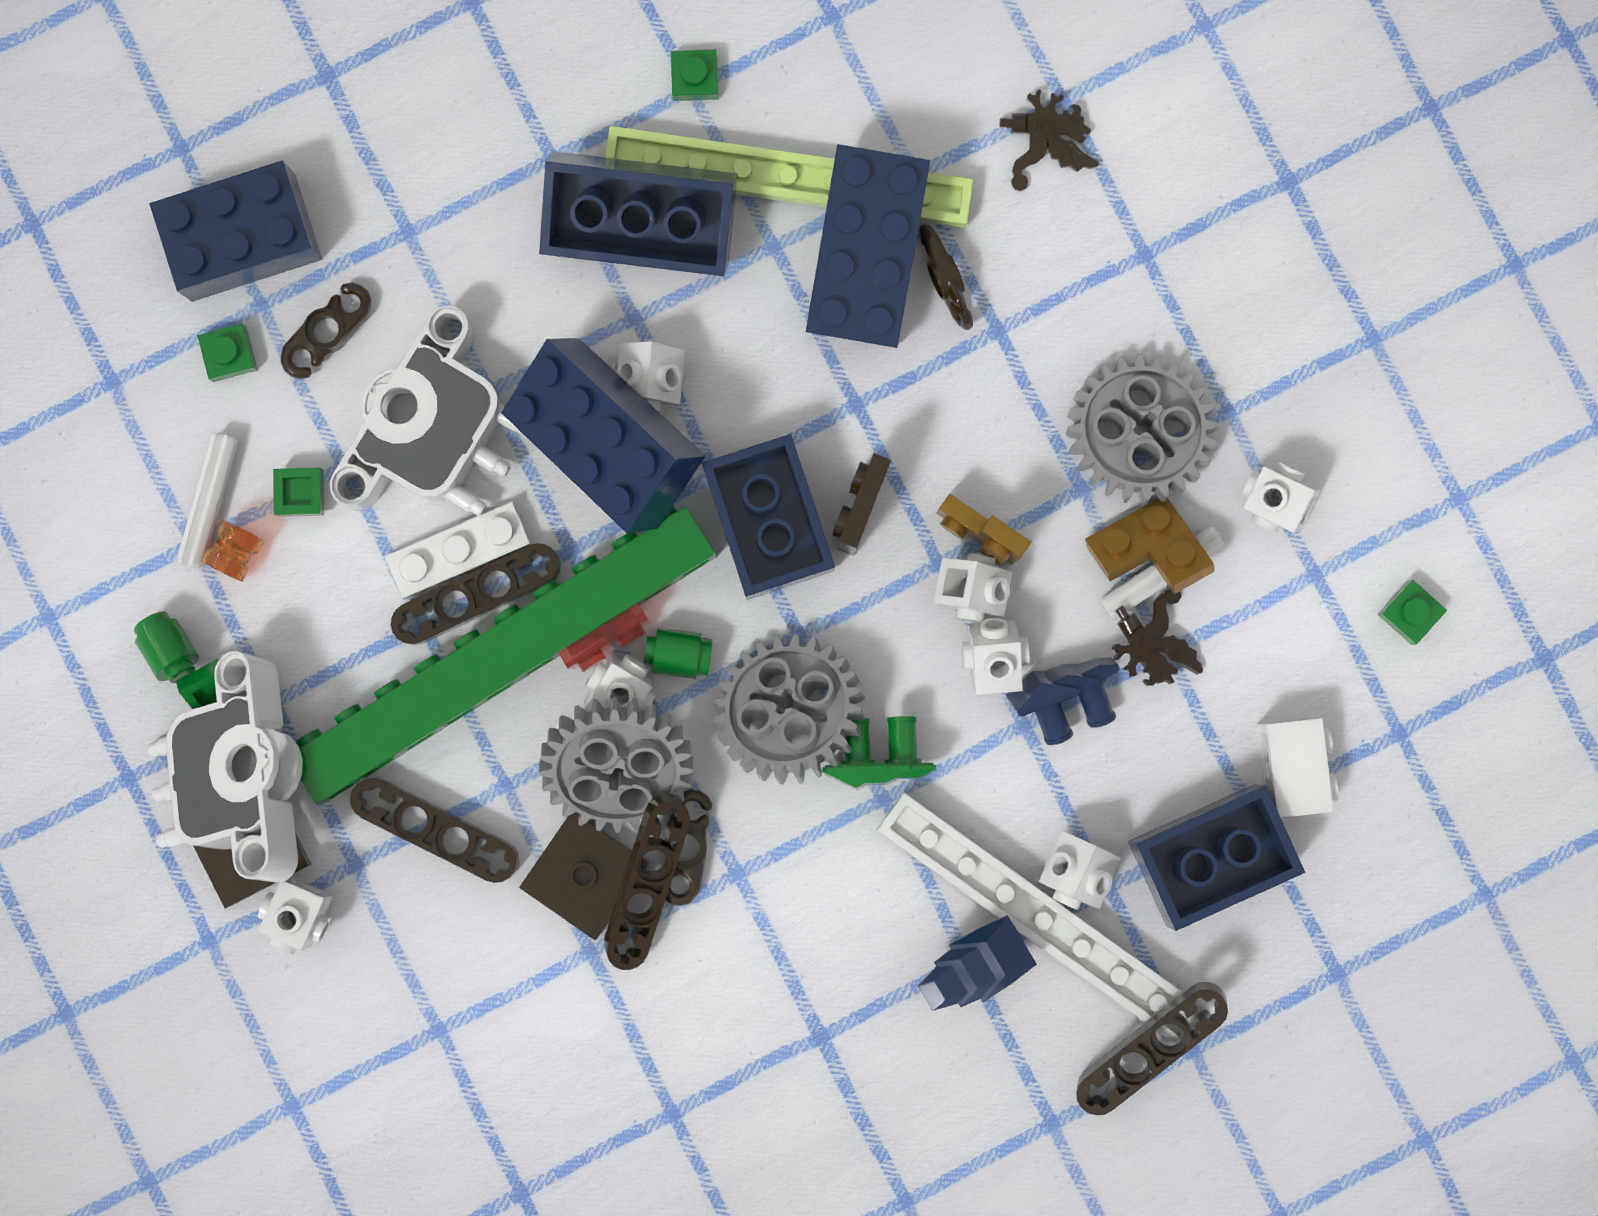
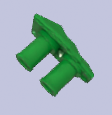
M914 716L887 718L889 759L884 760V763H875V760H870V718L852 720L858 726L861 732L860 736H846L845 738L852 751L850 753L842 751V761H838L837 767L832 765L822 767V772L825 776L856 790L867 785H888L898 779H920L936 772V765L934 763H922V759L917 758L916 717Z

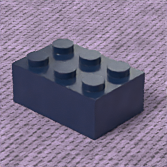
M283 160L149 203L176 290L191 302L323 260L296 175Z
M791 434L702 463L746 600L835 571L828 543Z
M1253 784L1128 841L1166 927L1174 931L1306 873L1266 785Z

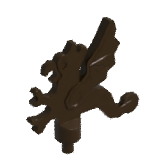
M1037 90L1035 95L1029 93L1027 100L1035 107L1034 113H1012L1011 119L1000 118L999 127L1011 128V133L1029 134V150L1014 162L1012 168L1013 178L1011 184L1016 191H1023L1027 188L1028 180L1025 175H1021L1022 170L1038 163L1045 156L1047 146L1051 159L1057 160L1060 168L1070 167L1075 172H1078L1082 168L1093 169L1098 167L1099 162L1082 152L1072 140H1063L1059 136L1067 135L1078 143H1083L1085 137L1082 134H1090L1091 129L1084 125V117L1080 115L1082 110L1079 105L1073 104L1071 106L1074 109L1072 115L1067 110L1063 114L1056 112L1055 105L1063 101L1064 96L1062 94L1056 97L1052 93L1049 105L1044 108L1040 103L1041 90Z
M1169 588L1165 590L1164 594L1156 598L1153 602L1152 622L1143 627L1135 613L1128 614L1123 605L1115 610L1121 619L1117 625L1127 638L1128 644L1126 646L1120 644L1112 645V650L1116 652L1114 660H1119L1125 653L1130 654V661L1123 669L1124 671H1129V677H1134L1137 675L1136 665L1141 663L1144 667L1143 673L1150 675L1149 680L1143 679L1142 681L1146 686H1153L1155 683L1159 684L1162 682H1166L1169 685L1173 684L1175 681L1171 675L1177 674L1178 670L1169 663L1181 665L1196 675L1203 672L1202 665L1197 660V651L1190 648L1185 639L1178 640L1174 635L1161 638L1169 627L1166 603L1168 602L1170 605L1178 603L1181 599L1180 591L1174 594Z

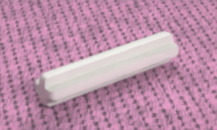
M213 433L211 435L177 560L181 564L195 568H202L205 564L238 446L237 439L222 433Z
M1208 527L1195 535L1209 557L1225 545L1221 535L1214 527ZM1152 564L1102 597L1101 604L1112 619L1118 618L1119 616L1115 611L1118 607L1123 605L1125 610L1129 611L1165 587L1167 583L1154 564Z

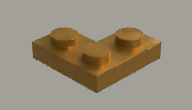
M950 493L936 512V514L943 518L940 525L959 539L963 540L967 534L979 542L981 546L978 551L983 556L995 558V564L999 566L1003 562H1008L1011 565L1023 556L1032 543L993 515L986 519Z
M1158 498L1085 539L1087 549L1109 581L1151 560L1171 591L1176 594L1215 572L1213 561L1168 498L1164 502H1161Z

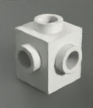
M653 341L620 343L616 373L660 412L661 405H680L685 349Z
M1279 462L1277 468L1263 466L1261 473L1253 471L1242 492V496L1248 498L1243 509L1254 514L1251 519L1253 523L1267 530L1277 532L1280 526L1296 533L1301 531L1321 490L1302 481L1305 475L1304 472ZM1277 489L1282 493L1283 497L1280 505L1274 501L1273 497Z
M968 554L967 560L942 558L933 603L958 610L956 618L965 621L981 623L985 619V615L1004 618L1013 572L995 567V558L978 554Z
M989 618L981 623L968 624L969 642H961L963 669L970 670L976 695L1023 691L1022 665L1030 664L1029 643L1027 636H1019L1015 620Z
M612 655L606 665L599 661L585 684L591 691L584 701L583 709L587 712L592 711L593 699H597L603 708L610 707L612 697L617 696L620 707L627 708L633 698H636L638 710L643 712L652 704L656 694L650 691L653 687V677L647 674L649 668L629 655H625L623 660ZM621 687L627 691L617 692L614 689Z
M1061 830L1053 851L1046 860L1045 869L1039 882L1056 890L1052 899L1078 910L1081 902L1100 909L1104 897L1112 887V879L1122 858Z
M290 877L284 882H279L275 893L269 892L260 906L257 918L263 921L258 933L269 937L268 945L289 954H294L296 949L300 951L311 947L313 942L319 944L330 924L331 918L325 916L334 895L294 877ZM292 913L296 917V922L292 918Z

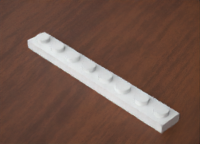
M904 792L878 827L877 831L995 916L1002 918L1008 915L1020 934L1146 1023L1183 993ZM1197 1003V1011L1187 1019L1192 1030L1196 1029L1193 1023V1018L1204 1010L1210 1013L1209 1010ZM1184 1011L1179 1012L1184 1017H1186ZM1164 1024L1157 1030V1032L1174 1044L1179 1043L1183 1038L1182 1030L1174 1024Z

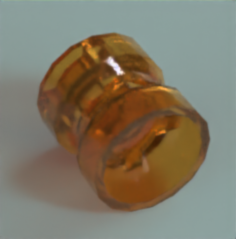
M222 519L216 531L218 539L214 546L206 549L201 561L243 582L249 571L248 561L252 555L259 553L265 541Z

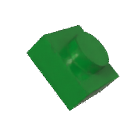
M716 49L671 51L673 101L718 100Z
M242 323L197 335L210 381L216 382L258 371L247 327Z
M320 467L273 469L274 515L277 517L323 516V469Z
M1412 579L1408 580L1377 615L1408 643L1417 645L1447 610Z
M218 659L176 680L179 694L192 709L217 702L214 676Z

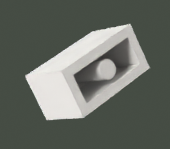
M1323 718L1257 724L1263 781L1280 818L1334 812L1333 801L1338 800L1339 791L1335 774H1329L1327 755H1331L1333 752V740L1329 727H1324Z

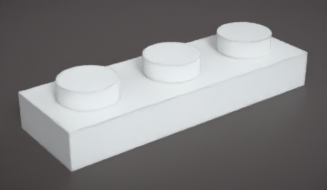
M510 502L486 512L482 516L474 517L384 557L401 598L406 600L532 544L515 504Z

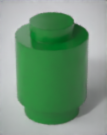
M161 611L147 616L135 626L134 633L137 636L135 644L158 681L169 680L170 683H176V680L195 671L194 665L198 662L199 655L177 619L170 618L167 612Z
M657 628L656 637L647 636L644 663L652 664V674L696 679V675L708 676L712 639L701 638V633Z

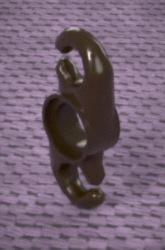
M922 224L919 227V238L925 247L929 259L927 268L933 285L940 298L947 305L955 322L962 329L970 330L973 327V317L971 311L967 309L962 293L965 292V287L959 269L952 256L947 253L935 230L927 224Z
M345 283L340 287L341 293L356 295L360 300L358 310L354 312L345 311L342 308L341 296L336 294L330 298L324 308L316 309L306 317L304 323L282 348L280 362L283 370L289 376L304 379L309 378L312 374L309 367L300 368L293 364L292 355L295 351L299 349L307 350L311 356V365L318 367L322 364L326 355L344 347L348 338L365 321L370 313L372 299L368 290L357 283ZM326 318L335 320L338 324L336 338L329 343L318 342L314 336L316 324Z
M693 789L684 791V804L695 801L700 804L704 811L712 809L713 804L702 791ZM672 809L669 820L676 821L678 818ZM704 814L696 820H690L687 834L697 839L700 850L697 857L691 861L678 860L673 878L677 875L686 877L689 882V888L683 894H676L669 888L665 901L671 905L684 906L690 904L700 893L707 852L706 829L710 823L708 815Z

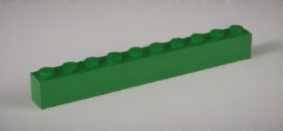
M673 505L658 529L647 530L639 536L636 532L623 535L611 544L615 550L600 560H598L596 555L588 557L572 568L575 574L572 578L560 585L555 579L537 589L532 594L536 600L520 610L517 604L500 612L493 618L496 623L494 627L481 635L477 629L465 634L453 643L457 650L443 659H440L438 654L425 659L413 668L417 675L403 684L398 679L387 683L374 692L377 698L376 701L361 709L359 704H355L334 717L337 725L322 734L319 729H315L298 739L296 744L299 746L303 759L300 780L315 804H323L332 800L717 558L716 553L687 507L685 506L677 511Z

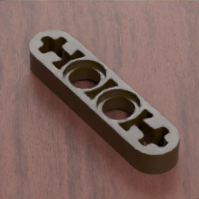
M536 543L528 545L401 605L395 610L391 618L392 633L398 640L406 644L419 645L526 596L550 581L555 580L561 569L560 558L552 548L545 544ZM535 553H538L542 558L550 557L552 563L546 566L547 575L540 577L536 572L528 573L522 576L528 584L520 588L518 576L509 565L517 561L518 569L522 570L533 563L531 556ZM493 572H504L510 580L508 592L499 598L489 596L484 586L486 578ZM460 591L467 597V610L460 617H450L443 609V600L450 592ZM433 600L434 612L443 622V625L436 628L435 620L430 619L419 626L421 634L415 636L410 631L404 632L402 625L408 622L406 614L411 612L414 616L421 617L430 613L431 611L426 607V603Z
M379 778L364 779L352 789L350 796L351 807L360 818L492 883L503 882L511 878L518 870L520 863L519 854L516 848L508 841L386 780ZM378 787L381 789L379 797L390 804L396 802V795L403 799L395 808L391 823L385 820V817L391 811L378 806L373 807L370 811L366 809L367 800L362 797L364 791H373ZM411 806L420 807L427 815L426 827L419 833L407 831L402 824L403 813ZM452 827L462 828L468 835V846L460 854L450 853L443 843L444 834ZM479 837L486 840V843L480 849L490 854L497 853L499 849L506 852L504 860L510 863L507 870L501 868L495 874L489 871L491 863L480 856L475 858V865L467 861L476 850Z
M673 794L655 796L645 808L604 936L603 945L608 960L614 967L620 970H632L639 967L648 955L689 829L690 816L682 800ZM669 808L673 809L678 818L676 821L669 820L664 831L667 841L671 843L659 838L662 825L657 815H666ZM652 850L663 852L666 855V861L660 869L647 871L640 866L641 860L647 852ZM639 893L649 895L652 898V904L646 912L641 914L629 912L627 903L631 897ZM627 923L633 926L631 938L636 948H628L625 954H620L616 944L622 945L626 942L629 933Z
M1199 982L1191 986L1086 1069L1079 1077L1076 1096L1080 1107L1087 1113L1096 1116L1105 1115L1113 1111L1219 1028L1226 1020L1228 1014L1227 997L1224 991L1218 985L1210 982ZM1201 997L1206 1002L1215 999V1013L1210 1014L1206 1010L1201 1011L1193 1018L1196 1029L1192 1030L1187 1019L1197 1011V999ZM1184 1011L1186 1017H1184L1179 1012ZM1164 1024H1174L1182 1030L1183 1038L1179 1043L1168 1046L1162 1044L1157 1039L1156 1031ZM1130 1052L1139 1053L1146 1059L1147 1067L1140 1073H1128L1120 1065L1121 1058ZM1108 1068H1111L1116 1079L1107 1086L1106 1098L1103 1099L1099 1095L1091 1098L1089 1096V1084L1093 1083L1098 1088L1103 1086L1110 1080Z

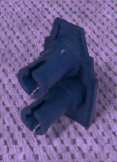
M1112 657L1095 658L1079 664H1063L1044 671H1032L1022 680L1023 691L1008 692L1006 697L1018 716L1022 717L1035 712L1044 735V741L1047 745H1057L1069 740L1073 736V731L1068 724L1061 704L1063 701L1079 696L1087 718V724L1091 728L1102 727L1115 720L1116 714L1112 709L1103 683L1106 681V678L1117 673L1120 667Z
M1006 915L949 944L950 950L934 961L936 967L919 983L918 988L932 1011L955 1004L964 1007L981 999L982 1003L1018 980L1035 967L1037 963L1009 916Z

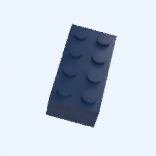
M837 144L805 332L898 348L931 160Z
M554 151L545 161L539 254L725 276L730 258L738 173Z
M580 338L546 339L501 412L626 533L658 529L706 457Z

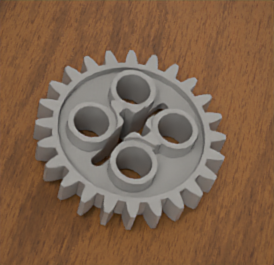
M1137 354L1133 367H1129L1123 357H1118L1115 365L1116 372H1113L1105 364L1101 365L1098 371L1101 381L1088 376L1084 385L1089 393L1077 391L1073 399L1082 408H1070L1067 418L1079 423L1069 426L1066 431L1067 437L1079 439L1070 447L1069 454H1083L1084 456L1077 467L1078 472L1091 468L1094 473L1089 484L1093 486L1103 479L1107 482L1105 496L1107 497L1116 488L1122 489L1123 503L1128 502L1133 492H1138L1142 505H1146L1150 499L1151 492L1154 491L1160 501L1164 502L1169 497V486L1179 495L1182 494L1186 489L1183 477L1195 483L1201 476L1195 466L1207 468L1212 460L1203 451H1212L1217 446L1218 441L1206 436V434L1215 432L1219 427V422L1205 419V417L1213 412L1215 404L1200 403L1207 388L1201 387L1192 390L1189 386L1195 374L1190 373L1180 379L1176 376L1179 368V363L1177 362L1172 364L1167 371L1161 369V356H1156L1151 367L1145 366L1141 354ZM1135 389L1145 391L1150 396L1151 404L1147 406L1136 405L1130 399L1129 392ZM1113 401L1117 402L1122 411L1112 408L1110 403ZM1167 420H1177L1184 426L1186 433L1182 437H1173L1166 432L1163 423ZM1106 421L1114 423L1120 430V437L1116 439L1105 438L1100 434L1098 424ZM1143 423L1147 424L1150 427L1148 433L1144 432L1139 436L1133 431L1136 426L1139 427ZM1162 448L1171 450L1173 457H1167ZM1138 452L1147 453L1153 458L1155 467L1151 470H1141L1134 464L1132 455Z
M798 634L793 635L789 646H784L780 637L775 636L773 649L769 650L759 641L756 643L757 656L752 658L749 654L741 652L740 655L745 665L741 669L731 665L727 667L734 678L732 682H718L719 688L726 697L713 700L714 706L718 711L722 712V714L713 718L717 728L723 730L717 737L723 746H730L727 754L733 762L741 759L740 766L744 772L748 774L757 767L756 774L761 781L765 782L772 771H774L775 778L780 785H784L789 772H793L798 782L803 783L805 770L809 768L819 778L822 776L820 763L827 761L830 765L837 767L838 762L833 753L837 749L850 753L852 749L845 739L846 736L856 737L861 734L858 726L852 722V720L865 718L862 707L856 705L865 699L861 688L855 687L860 680L855 671H848L850 664L845 656L836 659L837 653L831 644L820 652V644L815 637H812L807 645L803 647ZM786 675L785 680L778 687H767L768 682L774 676ZM816 689H829L823 699L809 701L810 695ZM754 695L765 697L767 701L751 699ZM794 703L799 710L792 709ZM778 706L786 709L784 714L781 713ZM768 716V721L764 727L758 730H749L751 723L757 717ZM811 716L816 718L827 717V720L823 723L814 721L811 718ZM805 729L811 730L810 737L804 743L792 744V738L797 732Z
M617 696L612 697L610 707L603 708L597 699H593L592 711L590 712L576 705L574 706V720L561 715L559 717V728H549L547 742L541 745L539 775L543 776L542 790L550 791V804L558 805L563 803L562 816L564 817L570 816L575 812L579 813L578 825L580 826L587 823L590 819L596 820V831H601L606 822L613 823L616 833H620L623 822H629L635 830H639L640 819L643 817L645 808L655 796L673 794L683 802L684 789L691 787L693 756H691L690 740H684L683 727H672L671 715L669 713L656 718V707L654 704L649 705L643 712L638 710L636 698L629 702L627 708L620 707ZM669 808L666 814L671 815L672 809Z

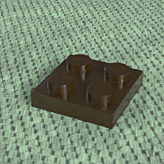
M873 453L869 464L860 461L849 493L856 495V499L852 508L845 505L842 506L832 536L840 538L837 550L852 556L855 555L891 459Z

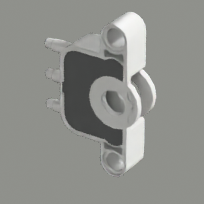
M441 306L435 309L428 317L398 368H389L376 374L366 385L361 398V416L364 424L338 464L329 482L330 492L339 504L355 511H364L371 508L379 499L388 482L392 480L422 499L431 502L447 499L463 510L470 511L477 516H482L487 508L486 503L479 500L476 495L464 489L461 485L475 463L500 476L508 474L511 468L510 464L502 460L501 456L485 447L499 423L515 433H522L501 413L506 405L503 404L500 394L494 386L484 377L461 364L473 344L475 329L471 321L459 308ZM451 320L460 321L462 323V331L457 338L448 341L441 339L440 331L446 322ZM410 394L415 396L417 400L415 416L403 424L392 423L389 417L391 403L401 395ZM361 476L365 482L364 492L359 498L349 500L345 494V486L350 479Z
M230 651L219 659L215 668L214 678L217 702L186 711L177 716L170 725L167 736L148 745L147 751L151 757L167 756L170 782L154 788L151 796L156 802L171 801L174 824L173 828L159 833L155 841L161 848L175 847L187 843L189 845L220 850L232 849L233 864L240 876L253 880L284 882L294 874L298 864L293 807L287 800L295 792L301 779L303 759L299 746L292 737L279 731L284 724L276 666L267 659L238 651Z

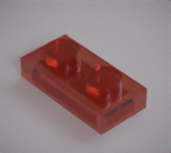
M637 603L561 650L558 654L567 669L574 670L580 667L582 672H586L595 667L599 661H604L606 656L603 651L617 642L624 648L646 634L643 626L651 621L643 608Z

